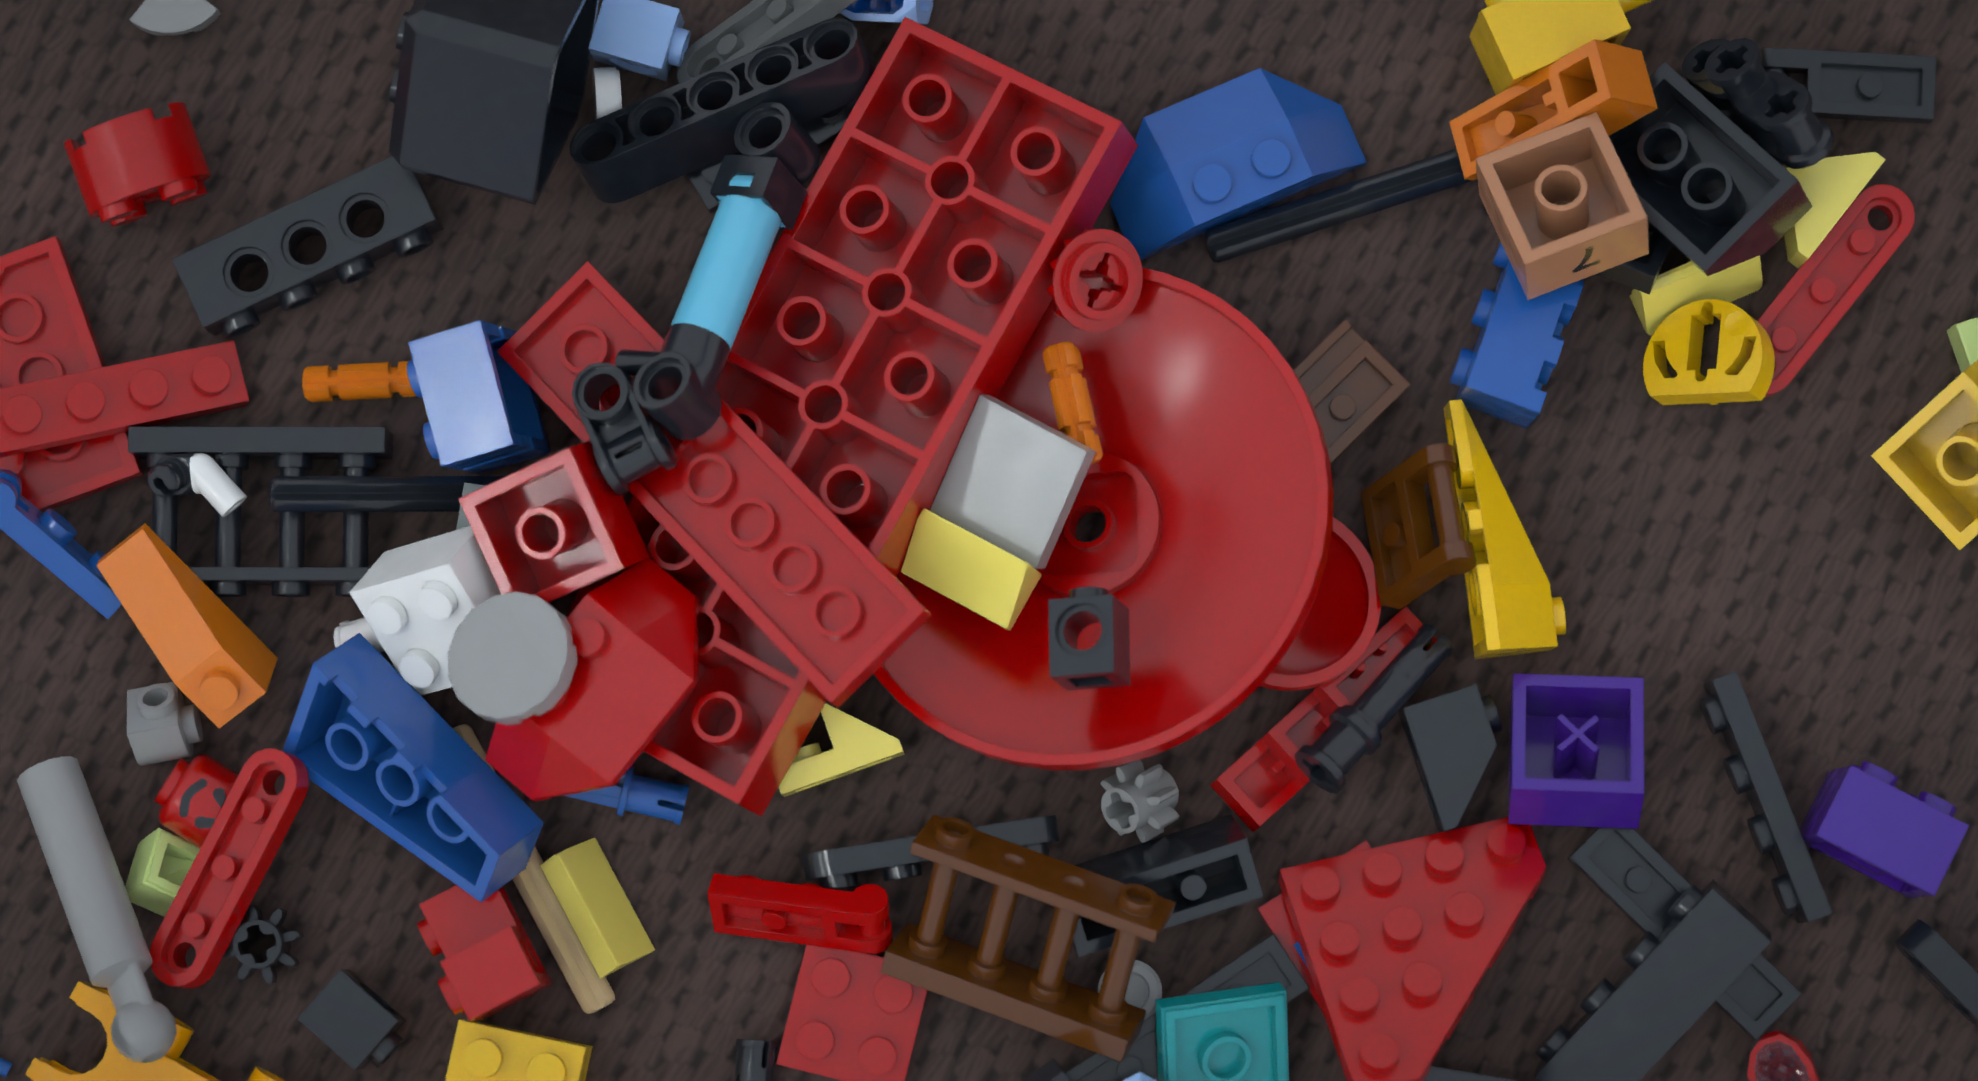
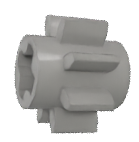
M1136 760L1120 765L1116 768L1115 774L1101 781L1102 787L1106 790L1101 800L1103 816L1120 836L1136 830L1139 840L1143 843L1163 833L1165 826L1179 819L1178 813L1174 810L1178 803L1179 790L1173 777L1166 770L1162 769L1161 764L1144 770L1142 762Z

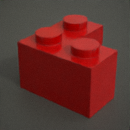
M455 885L419 904L425 919L417 922V925L428 949L434 957L441 953H444L446 959L440 961L446 976L438 979V984L455 1015L462 1012L463 1014L466 1013L469 1021L485 1020L553 984L504 886L482 903Z

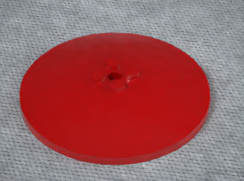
M1142 268L1143 285L1135 308L1122 323L1102 332H1088L1073 328V325L1066 319L1055 314L1057 305L1053 297L996 398L1059 431L1048 384L1052 379L1050 374H1046L1042 353L1050 345L1065 341L1073 342L1080 351L1083 370L1080 373L1082 378H1086L1096 426L1092 430H1094L1095 435H1099L1103 453L1100 461L1090 465L1046 567L1036 569L1042 576L1010 631L901 573V570L899 571L896 578L932 615L874 672V675L902 706L927 726L958 745L995 760L1023 767L1047 770H1090L1118 766L1151 757L1186 742L1210 728L1237 708L1266 680L1287 653L1304 625L1320 587L1328 559L1333 528V483L1330 458L1323 430L1313 404L1299 378L1271 340L1245 315L1220 297L1194 283L1164 272ZM1096 269L1080 271L1079 277L1089 285V290L1091 288L1100 289L1101 287L1110 289L1111 284L1103 281V277L1096 273ZM1093 511L1103 513L1106 519V526L1101 536L1091 542L1078 541L1075 531L1080 518L1086 513ZM1100 587L1107 589L1108 594H1113L1129 609L1131 686L1067 691L1050 677L1048 599L1069 598V591L1074 588ZM1101 623L1090 624L1080 632L1077 640L1078 650L1089 649L1098 642L1102 633Z

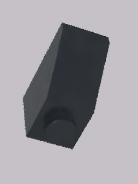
M1477 684L1405 707L1398 711L1438 833L1458 826L1497 747L1494 733L1502 731L1501 720L1492 696L1489 694L1481 697Z

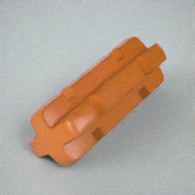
M1070 341L1050 345L1043 350L1042 357L1046 374H1050L1052 379L1048 384L1058 429L1063 431V434L1095 450L1096 453L1091 464L1097 463L1101 460L1103 453L1099 435H1095L1094 430H1092L1095 428L1096 422L1086 378H1082L1080 373L1083 370L1080 351Z
M398 361V367H392L389 362L341 364L338 365L337 370H332L329 365L308 366L303 370V394L310 402L333 401V396H339L342 400L393 398V393L399 392L402 397L416 396L407 374L408 361Z

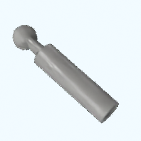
M62 756L40 762L25 770L18 777L17 783L91 984L108 989L117 1013L111 1025L112 1041L120 1054L133 1062L149 1063L156 1061L169 1051L177 1034L175 1019L166 1006L152 998L144 973L150 968L153 960L78 759L72 756Z

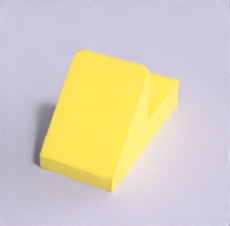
M825 703L821 714L834 749L822 753L819 743L801 747L780 783L779 790L781 795L786 797L905 755L899 739Z

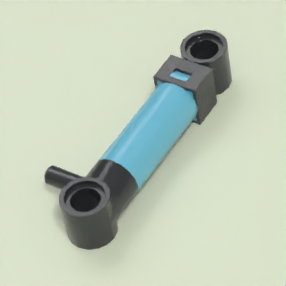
M766 102L751 108L736 126L734 134L735 146L743 156L725 155L710 190V194L716 199L719 206L661 351L622 349L615 359V366L627 375L636 376L633 392L639 404L673 438L682 441L692 440L705 434L715 424L720 415L722 401L720 393L716 390L718 381L779 229L793 230L807 195L806 189L801 184L813 175L819 164L820 150L818 144L789 110L780 103Z

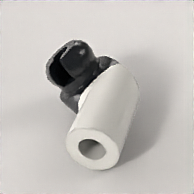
M204 453L169 454L160 458L156 465L148 472V485L157 496L167 498L173 495L202 494L223 518L233 512L247 498L217 462Z

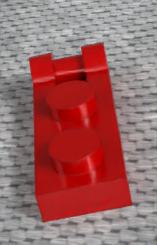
M714 873L707 895L714 932L869 954L883 952L893 942V928L888 917L890 912L888 895L881 886L875 884H865L850 892L828 889L812 883L798 885L762 880L752 875L732 876Z

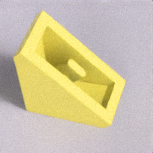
M1877 152L1823 158L1816 164L1802 169H1792L1783 165L1784 168L1799 180L1812 205V208L1784 235L1787 258L1791 264L1799 268L1810 258L1886 159Z

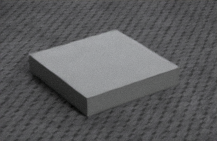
M979 395L930 511L1020 558L1035 569L1045 568L1096 451L991 395Z

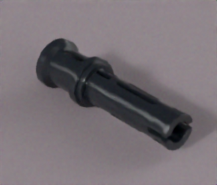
M1423 624L1418 629L1416 635L1362 693L1352 706L1344 705L1336 708L1329 716L1330 726L1312 746L1303 745L1295 753V761L1298 767L1314 784L1329 793L1337 794L1346 785L1345 775L1363 755H1372L1380 747V741L1382 740L1380 731L1439 665L1454 652L1453 644L1445 634L1438 639L1429 651H1426L1432 644V638L1438 632V628L1430 624Z

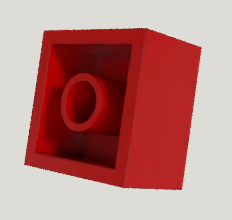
M591 440L568 447L459 498V502L501 594L521 592L538 596L547 603H550L650 557L623 495H617L602 474L593 453Z

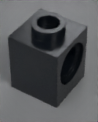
M1100 587L1074 588L1069 591V598L1048 599L1050 677L1067 691L1131 686L1129 609L1113 594H1108L1107 589ZM1101 623L1102 633L1098 642L1089 649L1078 650L1077 640L1080 632L1090 624Z
M340 969L297 1018L354 1070L364 1069L370 1062L377 1068L382 1066L403 1042L404 1039L396 1032L407 1021L351 970Z

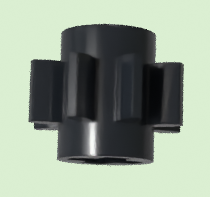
M249 905L247 910L249 921L239 925L234 934L233 947L227 948L223 957H237L243 964L237 976L240 980L250 978L257 968L262 970L263 978L267 984L277 983L278 975L275 967L282 963L287 966L297 967L300 964L299 960L289 953L291 942L300 940L304 937V934L299 931L288 932L282 926L287 916V910L278 908L272 913L268 921L263 920L262 911L258 905ZM259 927L263 934L274 935L276 938V946L267 949V961L264 960L262 954H251L249 951L248 943L258 939L257 928Z

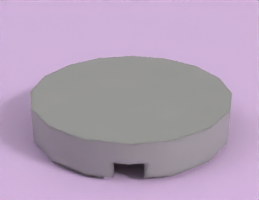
M521 592L495 595L473 608L456 629L448 652L449 680L458 699L485 720L505 725L523 723L520 720L527 719L534 714L539 717L552 709L569 688L577 664L576 646L572 644V635L569 629L571 631L572 629L566 617L542 598Z

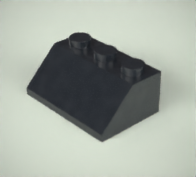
M1664 62L1649 76L1658 109L1609 135V138L1648 217V223L1705 275L1710 276L1766 253L1812 208V205L1795 176Z

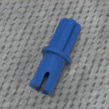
M630 766L615 786L563 796L617 808L616 815L623 816L625 810L680 825L690 785H680L634 774L635 767Z

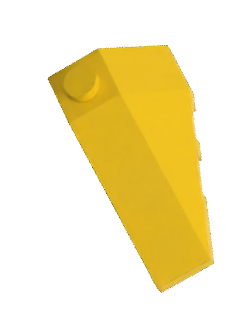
M1462 399L1450 400L1443 408L1448 444L1455 448L1458 469L1453 473L1465 539L1473 544L1477 562L1476 567L1464 573L1474 658L1484 659L1551 651L1558 647L1557 635L1566 634L1563 600L1561 596L1551 597L1550 582Z

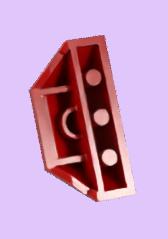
M650 558L643 560L586 594L567 618L572 631L569 629L572 635V644L576 646L577 664L569 688L552 709L539 717L534 714L527 719L520 720L523 723L512 725L496 722L485 761L535 802L551 799L554 796L570 795L615 786L697 684V616L699 615V598Z

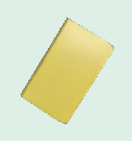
M1760 255L1710 276L1705 275L1690 261L1660 274L1650 295L1633 289L1630 298L1645 332L1648 335H1653L1666 317L1678 308L1691 302L1704 299L1732 302L1758 291L1763 283Z
M923 508L916 521L901 569V573L1008 631L1012 629L1042 576L1029 563Z
M596 838L558 852L540 865L600 979L655 951Z

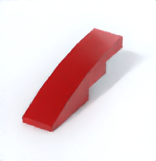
M1407 606L1374 635L1369 647L1349 670L1333 681L1316 687L1210 785L1252 832H1255L1311 781L1298 767L1295 761V753L1303 745L1312 746L1330 726V714L1338 707L1344 705L1352 706L1423 625ZM1434 636L1432 638V644L1429 646V648L1426 649V651H1429V649L1438 641Z

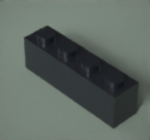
M1714 879L1702 891L1695 884L1691 885L1668 910V914L1675 920L1658 938L1648 931L1625 955L1623 960L1630 967L1614 984L1606 978L1602 979L1583 999L1579 1007L1586 1014L1570 1031L1561 1024L1541 1043L1535 1052L1542 1059L1537 1065L1535 1077L1539 1081H1640L1772 942L1771 931Z

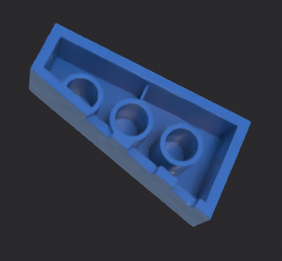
M1500 241L1492 265L1503 268L1495 291L1483 288L1470 323L1481 327L1473 351L1464 347L1461 348L1449 383L1459 386L1455 400L1462 399L1465 407L1526 429L1541 411L1546 392L1540 389L1542 385L1547 384L1551 372L1557 364L1564 344L1563 337H1560L1563 326L1568 325L1577 306L1585 278L1528 300Z
M361 633L356 634L313 663L283 748L284 752L297 756L304 763L308 771L309 780L481 903L526 869L544 822L426 700L402 678L395 668Z

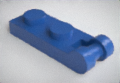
M1 468L0 529L105 618L109 619L122 604L96 566L98 560L106 554L97 550L92 555L73 539L77 532L64 517L52 509H47L44 513L41 512L21 495L22 483L18 475L9 469Z

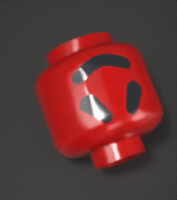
M205 754L194 757L190 762L180 758L154 799V802L161 806L159 811L160 823L168 830L200 849L239 774Z

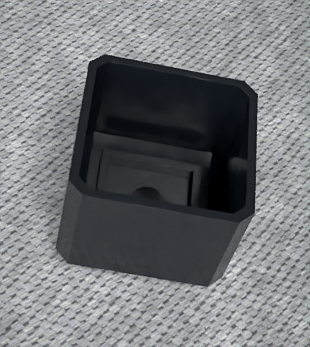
M415 0L410 11L404 13L396 37V49L401 50V55L389 94V101L395 103L389 153L402 169L536 205L578 119L585 94L591 56L588 48L596 24L599 0Z

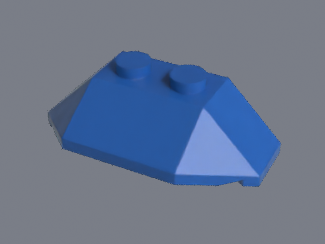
M1258 68L1145 116L1135 138L1138 147L1119 179L1110 207L1122 235L1131 242L1140 260H1143L1202 235L1211 227L1242 218L1367 164V161L1342 105L1264 69Z

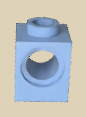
M603 0L588 49L594 61L667 81L671 65L677 67L682 65L684 53L689 46L691 31L683 29L684 19L678 8L650 0Z

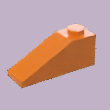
M1594 39L1449 121L1464 179L1473 181L1478 179L1475 158L1595 112L1598 113L1609 136L1657 110L1658 107L1642 51Z
M146 523L98 560L97 568L173 683L219 729L267 692L278 658Z

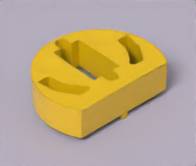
M1718 299L1694 301L1672 312L1653 333L1647 345L1643 362L1645 386L1649 395L1662 405L1703 403L1717 405L1718 403L1762 401L1770 387L1774 374V349L1770 337L1763 326L1737 305ZM1714 316L1721 320L1716 369H1707V376L1705 377L1700 373L1704 325L1713 324ZM1666 357L1672 368L1677 372V376L1671 378L1668 373Z

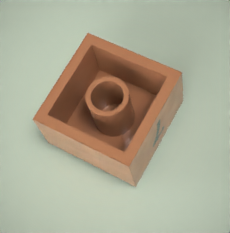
M1597 112L1475 158L1479 196L1528 300L1649 254L1648 217Z

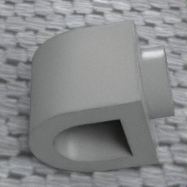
M173 682L158 683L127 690V737L137 763L140 766L192 757L193 743L203 741L202 723L197 706L195 704L186 705L181 690Z

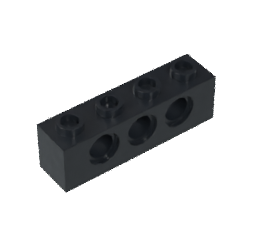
M392 156L173 258L172 261L203 328L213 336L223 332L225 338H233L256 328L261 323L259 315L280 305L283 311L287 312L309 304L318 297L316 289L339 278L341 284L345 285L370 275L376 270L373 262L389 254L397 252L399 258H404L428 248L434 242L431 235L443 230V227L418 173L402 169ZM372 208L383 211L384 224L376 235L367 238L355 235L354 222L362 211ZM312 235L325 237L326 251L318 262L310 265L298 263L296 252L303 239ZM253 262L266 263L268 267L266 283L256 291H242L239 285V277L242 270Z

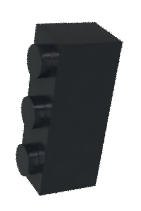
M1231 814L1075 865L1124 884L1146 886L1152 889L1158 896L1176 902L1174 912L1163 929L1263 897L1247 838ZM1080 916L1072 944L1078 957L1111 947L1116 928Z

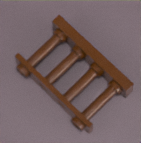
M933 814L913 840L910 854L934 862L919 926L906 923L886 950L881 973L1123 1062L1141 1032L1147 1011L1130 1005L1124 1000L1140 940L1143 938L1155 943L1172 916L1176 902L1158 896L1152 889L1146 886L1124 884L981 832L962 819L953 817L943 818ZM959 871L994 884L979 948L951 939L943 933ZM1019 893L1055 906L1039 971L1008 960L1003 955ZM1080 916L1116 928L1099 993L1068 982L1064 978Z

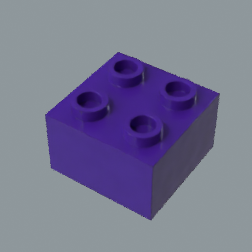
M1513 673L1509 714L1508 824L1639 829L1644 798V678Z
M1862 761L1860 767L1851 764L1850 766L1828 771L1799 829L1805 845L1908 898L1934 896L1969 825L1953 818L1957 808L1949 802L1924 791H1921L1919 796L1895 788L1894 786L1898 780L1895 775L1866 761Z

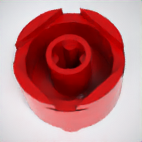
M184 102L168 104L172 116L155 119L152 109L147 108L109 120L83 131L85 145L71 138L64 142V148L90 218L100 217L101 223L110 222L112 227H117L146 217L148 213L145 204L161 199L162 202L170 201L172 206L196 200L207 194L204 181L211 177V173Z

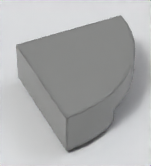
M145 0L129 20L147 33L158 36H171L203 30L212 24L221 13L207 0Z

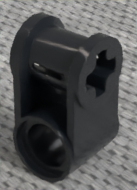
M598 362L588 365L579 372L573 383L572 397L592 442L593 453L602 474L617 495H622L629 491V483L660 467L670 470L678 466V460L663 427L635 399L633 392L634 379L610 363ZM619 384L621 392L616 405L609 410L600 411L599 402L603 392L610 386Z

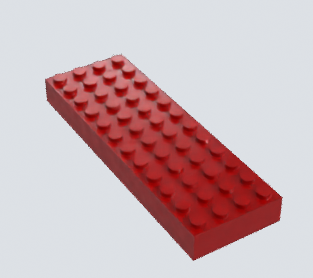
M904 17L806 190L807 195L793 230L783 231L768 257L716 387L721 398L895 577H897L903 566L916 521L923 508L930 511L979 395L998 397L1053 298L1046 290L1053 283L1054 270L1049 262L1059 258L1065 248L1063 240L1077 237L1083 233L1084 228L1092 229L1138 147V144L1121 121L907 17ZM633 495L627 507L650 555L649 558L699 598V615L697 616V684L643 752L762 817L828 699ZM638 563L581 588L565 615L566 619L586 594Z

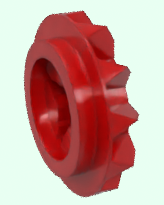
M1084 228L1083 233L1077 237L1063 240L1065 248L1059 258L1049 262L1054 270L1053 283L1046 290L1055 299L1057 305L1055 314L1066 319L1073 325V328L1088 332H1102L1122 323L1135 308L1142 290L1143 269L1136 249L1123 235L1108 229ZM1096 269V273L1103 277V281L1111 284L1110 289L1101 287L1100 289L1091 288L1089 290V285L1079 277L1080 271Z

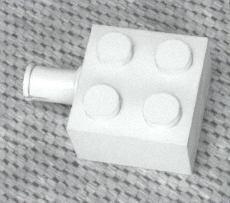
M471 526L383 552L349 592L364 617L339 623L340 626L334 630L335 648L356 634L361 633L379 653L386 652L397 672L421 696L453 687L449 680L448 652L456 629L473 608L492 596L501 594Z

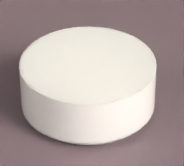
M616 67L593 68L595 120L622 109L619 70H616Z

